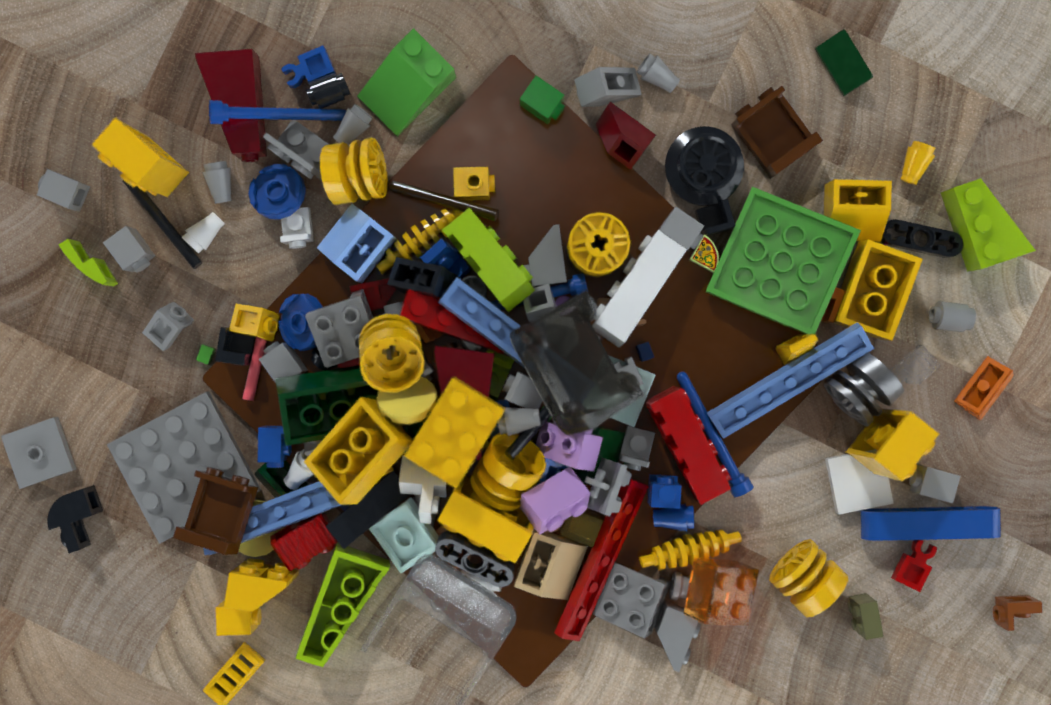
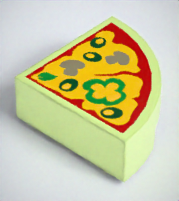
M704 234L689 260L714 273L719 262L718 250L713 241Z

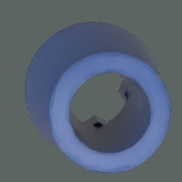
M686 503L680 504V509L663 508L653 510L654 527H664L688 532V529H695L694 506H686Z

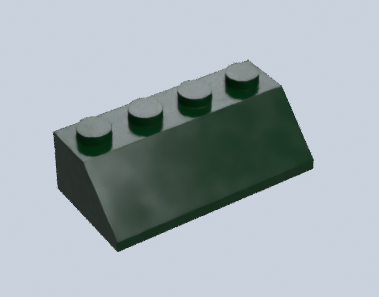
M360 365L275 378L285 445L323 440L360 397L377 400L378 390L374 389L364 380L360 371Z

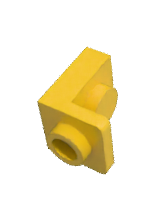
M236 304L229 331L273 341L278 329L280 316L265 308Z

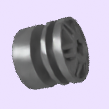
M866 353L846 365L851 376L838 370L834 373L836 380L829 378L824 383V387L836 405L844 413L864 426H869L873 422L872 415L879 417L882 414V410L876 400L890 406L904 393V388L897 377L870 353Z

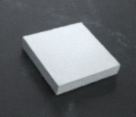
M870 450V451H865V452H870V453H875V454H876V453H877V450ZM849 454L825 458L836 514L840 515L894 504L888 477L872 473Z

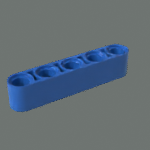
M912 507L860 510L861 539L864 540L987 539L1001 537V510L999 507Z

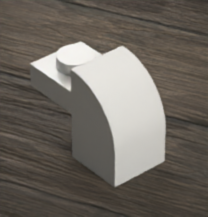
M403 455L399 477L400 493L421 495L419 521L420 523L431 524L432 514H438L440 497H446V482Z

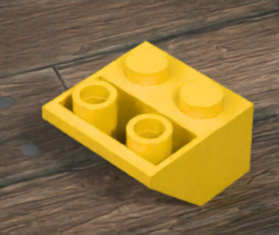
M834 179L824 184V216L861 230L856 242L867 239L881 242L891 212L892 181Z
M247 559V561H244L229 572L224 608L249 612L255 611L291 584L299 576V570L293 569L289 571L284 563H275V566L264 564V560Z

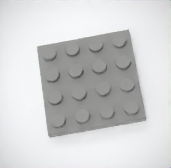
M205 392L107 444L159 544L172 538L176 527H185L200 481L199 477L194 476L196 470L206 471L207 467L224 471V477L232 479L233 475L248 478L250 479L249 485L258 487L257 492L261 490L210 392Z

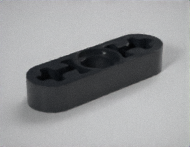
M897 219L887 221L881 240L887 246L941 258L954 257L963 249L962 237L956 232ZM895 226L896 232L908 233L906 237L897 236L891 239V234L887 233V229ZM917 231H922L927 236V243L923 247L917 246L914 242V235ZM949 239V243L953 244V249L947 250V247L944 245H934L935 241L941 242Z
M445 531L439 535L435 552L440 559L497 587L508 586L513 581L515 567L512 561L499 559L492 550L484 546L478 547L472 544L467 537L459 533ZM449 543H451V544L454 545V546H451L450 549H448V548L445 547V546L449 545ZM464 549L463 556H460L459 553ZM471 554H477L482 557L483 561L479 564H474L467 557ZM501 569H503V570L506 571V572H502L501 574H497V573H496V572L501 571Z

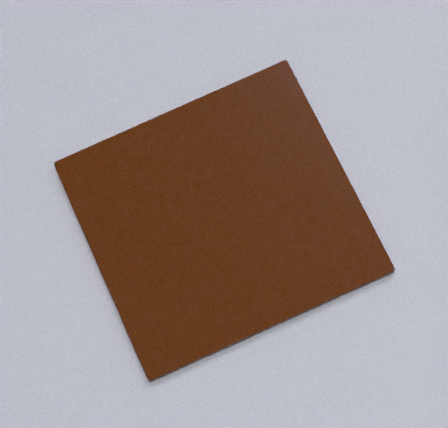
M509 55L388 181L385 197L380 199L372 198L361 211L404 245L406 241L402 235L405 232L412 239L416 236L411 230L413 225H416L420 232H422L425 228L420 221L426 219L431 226L435 223L430 217L431 215L436 214L440 219L444 216L440 210L444 208L447 211L453 209L391 192L390 185L393 180L454 197L453 168L488 167L489 175H495V192H490V200L465 201L499 210V216L496 221L477 217L486 228L489 225L500 238L497 242L501 247L507 245L516 256L513 262L518 268L521 265H529L528 257L552 226L559 224L566 281L572 279V275L581 273L574 268L567 253L568 238L577 221L588 214L597 212L613 215L628 230L630 238L628 256L622 265L609 275L601 277L584 275L589 295L578 298L577 295L571 296V293L562 295L572 300V308L566 313L558 311L559 316L573 318L578 335L581 332L587 334L589 330L594 331L591 327L595 320L591 317L597 309V299L611 298L607 293L616 280L620 283L623 281L627 274L622 271L630 259L633 257L637 260L642 253L638 249L647 235L653 237L674 207L633 168L630 170L609 155L601 137L564 102L562 104L565 105V108L557 120L552 118L548 125L521 107L520 97L536 75L515 55ZM442 232L437 235L439 239L442 238L456 249L449 238H446ZM595 237V241L591 246L593 249L599 248L600 251H603V246L606 242L605 240L599 241ZM433 239L428 241L431 247L436 244ZM394 244L391 246L393 252L397 250ZM424 246L419 248L423 255L427 252ZM689 248L641 319H645L646 324L636 326L626 342L620 347H617L606 338L602 342L608 344L604 354L621 361L632 357L636 367L655 374L646 400L672 386L681 387L677 380V374L685 372L705 409L709 412L784 367L785 365L775 349L776 346L803 333L706 293L714 273L690 261L689 259L694 250ZM718 250L720 260L722 253ZM321 252L267 310L279 314L280 321L282 313H279L280 307L285 299L293 294H310L317 298L320 304L325 307L350 299L351 291L349 286L362 283L354 280ZM414 252L410 254L413 261L423 262ZM387 254L384 255L380 262L386 258ZM375 267L363 283L389 278L392 268L382 274ZM472 267L471 271L463 277L476 276L480 278ZM486 286L487 296L485 299L489 302L498 300ZM396 290L387 305L404 302L406 295ZM561 296L554 297L555 302ZM524 305L514 307L509 312L506 309L501 310L513 321L530 332L532 328ZM384 308L371 311L374 318L385 313ZM279 322L274 340L267 341L266 348L277 341L279 344L286 343L280 333ZM446 334L427 344L421 339L423 355L435 369L430 374L433 378L430 382L433 383L436 389L437 401L441 397V390L435 359V346L443 347L454 342L457 347L462 345L459 339ZM649 341L654 358L641 362L635 346ZM482 347L479 351L487 352L488 349ZM294 349L308 369L304 374L324 371L312 363V350L299 351ZM572 350L568 354L566 361H568ZM514 360L497 400L505 399L507 392L503 391V388L510 374L516 376L519 371L540 382L542 381ZM216 361L203 375V381L257 433L258 428L262 426H282L276 383L263 365L261 366L254 401L242 399L250 365L243 366ZM337 365L336 367L331 368V370L340 369V367H338ZM582 371L585 376L592 380L593 375ZM821 381L724 439L722 438L737 468L747 460ZM550 387L539 407V411L556 394ZM567 400L559 406L549 421L553 423L554 418L566 421L574 419L624 433L627 425L581 405L580 407H575ZM509 401L512 408H524ZM644 403L635 428L655 433L648 460L650 462L649 468L641 466L640 471L629 468L626 470L631 473L632 479L648 485L649 474L678 476V483L682 486L681 504L686 503V506H694L695 514L702 505L696 502ZM703 430V432H704V434H705L707 440H709L708 436L706 435L705 431ZM538 431V432L535 434V436L531 439V441H532L535 445H536V441H537V437H538L539 431ZM491 434L487 438V441L489 443L492 440ZM304 443L292 445L291 455L287 456L286 460L290 465L295 454L304 449ZM405 453L399 457L398 462L392 465L398 477H400L402 456ZM716 455L715 457H716V459H717L719 465H720V466L723 465V464L721 463V461H720L718 455ZM475 459V463L471 464L465 474L467 477H471L479 459ZM620 459L618 460V463L624 465L625 462L620 461ZM313 475L307 481L313 484L319 480ZM387 475L381 477L378 482H380V481H381L383 478H385ZM446 483V497H440L439 510L433 527L434 530L442 525L437 520L455 489L448 483ZM584 484L590 492L592 485ZM648 489L615 561L637 572L642 569L639 557L651 554L652 548L659 545L662 548V544L669 541L679 531L664 527H654L653 510L663 508L651 507L647 503ZM410 494L407 498H405L402 502H400L396 507H398L399 505H401L402 503H404L405 501H407L409 498H411V497L413 498L415 495ZM340 506L336 507L339 512H343ZM589 508L577 517L570 516L565 519L560 529L553 532L587 546L572 590L576 585L582 567L589 556L594 540L606 516ZM369 529L363 534L389 558ZM527 544L517 562L513 563L515 567L513 581L508 586L502 587L500 592L495 591L494 594L460 586V573L462 569H447L444 563L434 559L433 553L403 572L523 687H529L573 641L562 639L554 633L568 600L540 597L514 587V579ZM477 554L471 555V563L479 564L483 561L481 556ZM593 613L588 624L596 617Z

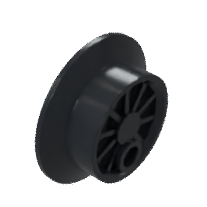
M700 126L683 132L673 141L665 159V174L670 187L681 199L694 205L709 206L727 199L738 188L744 173V158L739 145L729 134L715 127Z

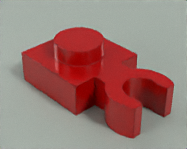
M913 540L911 556L903 553L891 576L892 579L918 592H921L933 568L926 564V561L934 557L937 552V547L929 544L926 551L922 552L921 545L924 542L923 540Z

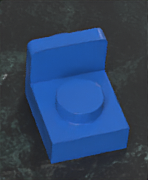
M442 238L420 257L424 263L443 266L459 276L460 280L471 271V267L459 251Z

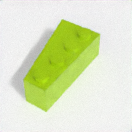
M336 543L295 659L324 667L352 622L359 615L362 607L372 596L377 585L390 569V560L349 546L344 549L339 543Z

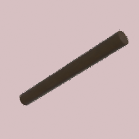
M394 180L390 185L391 192L465 212L470 208L476 216L496 221L499 216V210Z

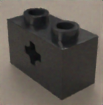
M396 257L387 285L405 295L407 290L411 289L440 300L456 278L460 279V277L443 266Z

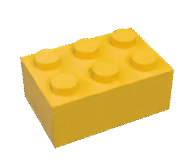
M116 117L92 143V146L100 152L97 157L109 167H115L121 171L120 177L134 188L137 186L144 192L148 191L154 196L160 194L168 197L189 173L149 136Z
M869 239L859 241L841 289L845 290V294L834 323L848 328L858 322L866 335L880 340L893 341L923 259Z
M453 377L404 457L454 488H457L501 418L505 408L460 379Z
M360 397L306 458L304 463L339 504H358L414 440L400 424L391 422V418L381 415L377 400Z
M881 409L882 414L879 417L873 416V422L869 426H865L845 453L854 457L876 475L903 481L914 474L917 469L916 463L923 455H927L934 448L936 443L934 440L939 433L911 411ZM877 450V453L875 454L865 451Z
M464 475L457 488L454 489L437 520L448 531L453 533L459 532L468 537L472 544L478 547L484 546L492 550L499 559L503 561L510 560L513 563L517 562L534 529L520 508L504 511L495 509L482 501L476 495L471 486V480L466 475Z

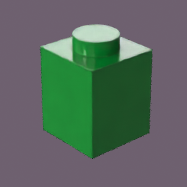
M537 75L520 97V106L547 125L552 118L557 120L565 108V105L562 104L564 102V94Z

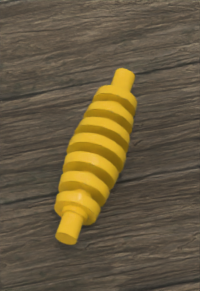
M444 208L440 210L444 215L442 218L439 219L436 214L430 216L435 222L431 226L426 219L420 221L425 228L422 232H420L416 225H413L411 230L416 236L412 239L405 232L402 237L406 244L402 245L399 240L395 241L393 244L397 250L393 252L389 247L385 251L387 254L386 258L379 262L376 267L384 274L393 267L396 257L413 260L410 254L414 252L420 258L423 254L419 248L424 246L428 251L431 248L428 241L433 239L437 243L440 240L437 235L441 232L447 238L442 229L463 212L454 209L447 211Z
M723 529L716 530L715 534L713 531H705L704 535L701 532L694 533L693 536L685 534L682 536V539L680 537L673 539L672 544L670 541L663 543L662 549L659 545L653 547L651 554L639 557L642 568L654 565L658 570L665 569L666 564L669 568H676L677 563L680 567L688 566V562L693 566L699 564V560L704 562L709 560L710 556L714 558L719 556L720 552L722 554L728 552L730 545L742 542L739 531L727 534Z

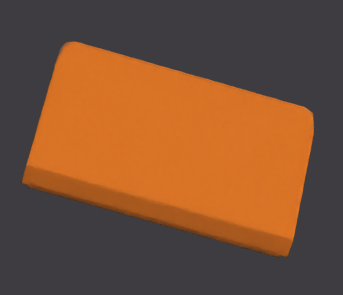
M987 356L954 402L981 421L1013 378V370Z

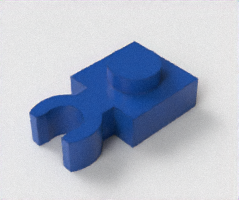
M324 45L297 56L300 62L299 65L287 64L281 68L285 75L291 72L295 73V78L287 82L290 88L299 87L304 79H307L309 83L331 73L336 75Z

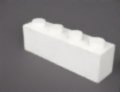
M659 230L653 237L649 235L645 237L638 247L642 251L638 259L636 260L633 257L630 259L622 271L627 274L623 281L620 283L616 280L607 293L611 299L606 306L600 304L591 317L595 320L591 329L617 347L622 346L626 342L687 250Z

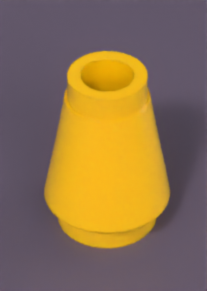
M913 141L911 147H907L900 180L917 185L935 158L933 153L936 148L919 141Z

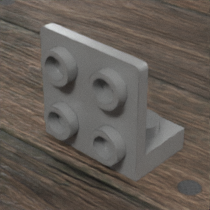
M292 120L278 140L268 133L263 136L270 143L267 148L287 163L292 159L293 162L290 165L310 180L313 176L322 180L320 154L322 148L325 145H329L327 142L296 120Z
M363 289L352 292L350 299L306 313V320L324 366L330 367L360 357L359 335L364 325L374 318Z
M615 562L593 614L645 639L653 632L671 581L662 577L653 579Z

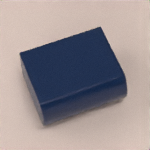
M649 341L635 346L641 362L654 358Z

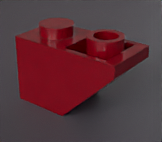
M609 102L595 124L607 153L630 170L656 136V134L612 102Z

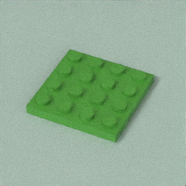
M752 187L706 289V293L803 334H815L861 230Z

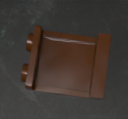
M783 86L775 91L772 87L758 96L760 102L755 106L745 105L735 113L737 119L731 124L770 179L823 141L817 131L811 134L783 96L785 91Z
M207 467L206 471L196 470L194 476L199 477L200 481L185 527H176L173 538L223 555L238 554L258 487L249 485L250 479L237 475H233L232 479L224 477V471Z

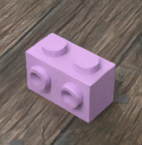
M554 418L553 423L546 422L541 427L536 446L539 447L545 458L575 469L595 470L603 437L592 434V428L576 424L574 429L570 427V421Z
M568 467L523 493L520 509L540 535L547 530L549 532L556 530L570 516L577 517L585 512L588 508L591 493L572 468Z

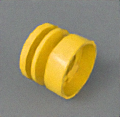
M365 138L363 141L354 140L350 147L347 143L341 142L325 145L322 148L320 154L321 179L325 192L334 205L354 203L358 200V197L365 201L371 200L372 197L375 199L385 197L388 188L387 168L383 152L375 138Z
M601 212L588 214L577 221L570 232L567 243L568 257L574 268L584 273V275L591 277L606 276L615 271L628 256L630 248V238L624 224L613 215ZM595 237L599 241L605 240L606 244L603 246V251H600L599 248H592L591 245L594 243Z
M397 314L380 315L364 325L359 335L360 371L364 380L374 389L382 392L406 390L419 380L424 371V356L420 335L416 326L408 318Z
M499 433L495 435L471 474V486L476 495L495 509L512 511L520 508L522 494L532 489L545 471V456L531 440L514 460L506 456L505 451L520 434L508 436L507 433Z
M811 539L804 540L791 548L774 566L769 577V581L776 588H779V591L784 596H791L790 602L806 618L814 617L830 607L839 598L848 583V575L834 561H826L827 554L823 550L818 549V545Z

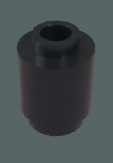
M331 73L309 82L310 88L306 90L312 106L318 104L320 109L345 100V96L351 94L342 73L337 75Z

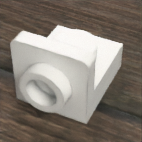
M309 207L299 208L291 216L281 219L283 236H280V242L289 245V249L305 248L307 242H314Z

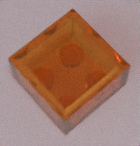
M695 558L693 560L683 614L706 625L749 626L759 569L735 560Z

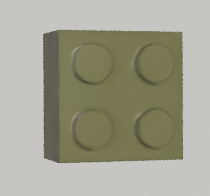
M866 593L849 596L848 609L853 617L851 619L853 630L865 640L884 637L877 601Z

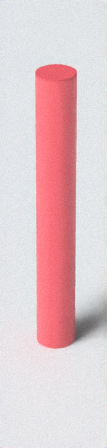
M258 337L255 339L242 399L254 401L262 366L259 359L264 356L267 340Z

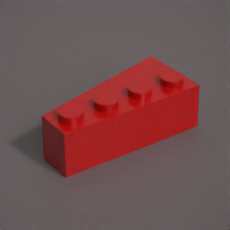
M672 386L645 400L644 403L696 502L702 505L731 490L728 483L731 477L726 467L719 465L715 457L718 455V452L710 439L707 440L703 432L705 429L699 416L694 414L686 391L681 387Z

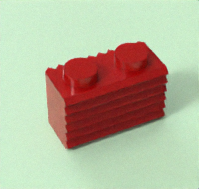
M324 512L288 525L270 536L271 546L289 571H292L294 568H304L311 562L314 556H317L319 553L326 554L336 546L338 541L326 528L330 520Z

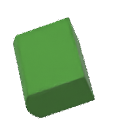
M202 344L196 360L210 365L216 349Z

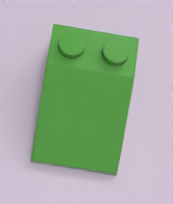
M413 28L392 49L357 97L398 137L457 77L454 68Z

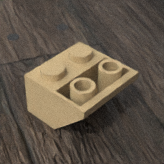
M534 528L515 576L514 587L540 597L568 600L587 546L554 533H542L539 535Z

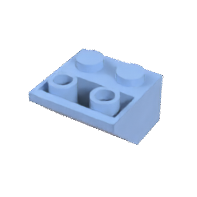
M351 204L318 245L317 249L354 280L363 283L384 257L385 251L389 247L391 248L397 238L354 204Z

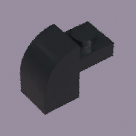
M95 485L61 496L53 503L47 517L48 529L60 527L61 542L67 548L68 553L91 545L83 519L103 512Z

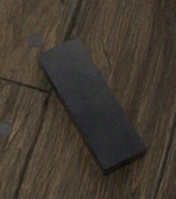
M392 471L372 487L358 504L350 505L328 523L326 528L345 549L410 494L400 493L399 477Z

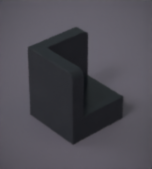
M728 199L695 210L697 221L704 225L701 230L702 235H714L736 226Z
M221 327L215 361L243 366L250 365L256 337L230 332L229 327Z

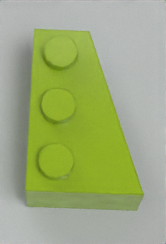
M981 178L941 192L953 232L958 233L963 240L961 255L967 272L981 270L1036 251Z
M470 208L442 229L507 312L511 311L535 291L529 282L533 279L524 265H521L519 268L513 262L516 259L513 252L507 245L504 247L500 246L497 242L500 238L490 225L486 228Z

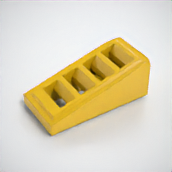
M799 334L777 345L775 349L783 364L787 365L812 350L818 338L816 334Z
M244 642L203 688V692L218 705H227L265 662V659ZM241 654L254 665L252 668L239 658ZM234 664L246 675L243 677L231 665ZM224 673L235 681L237 685L234 686L223 676Z

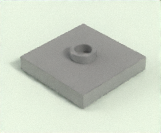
M53 417L1 436L19 489L76 470L58 417Z

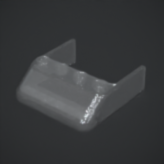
M426 554L415 562L365 640L361 650L367 651L399 600L410 602L483 650V657L456 697L455 705H464L516 623V610L512 604L437 556Z

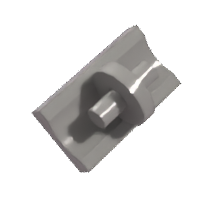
M602 458L595 478H585L584 482L592 485L588 502L589 509L611 516V513H618L620 511L622 501L620 497H617L621 486L625 487L628 485L632 476L626 470V465Z

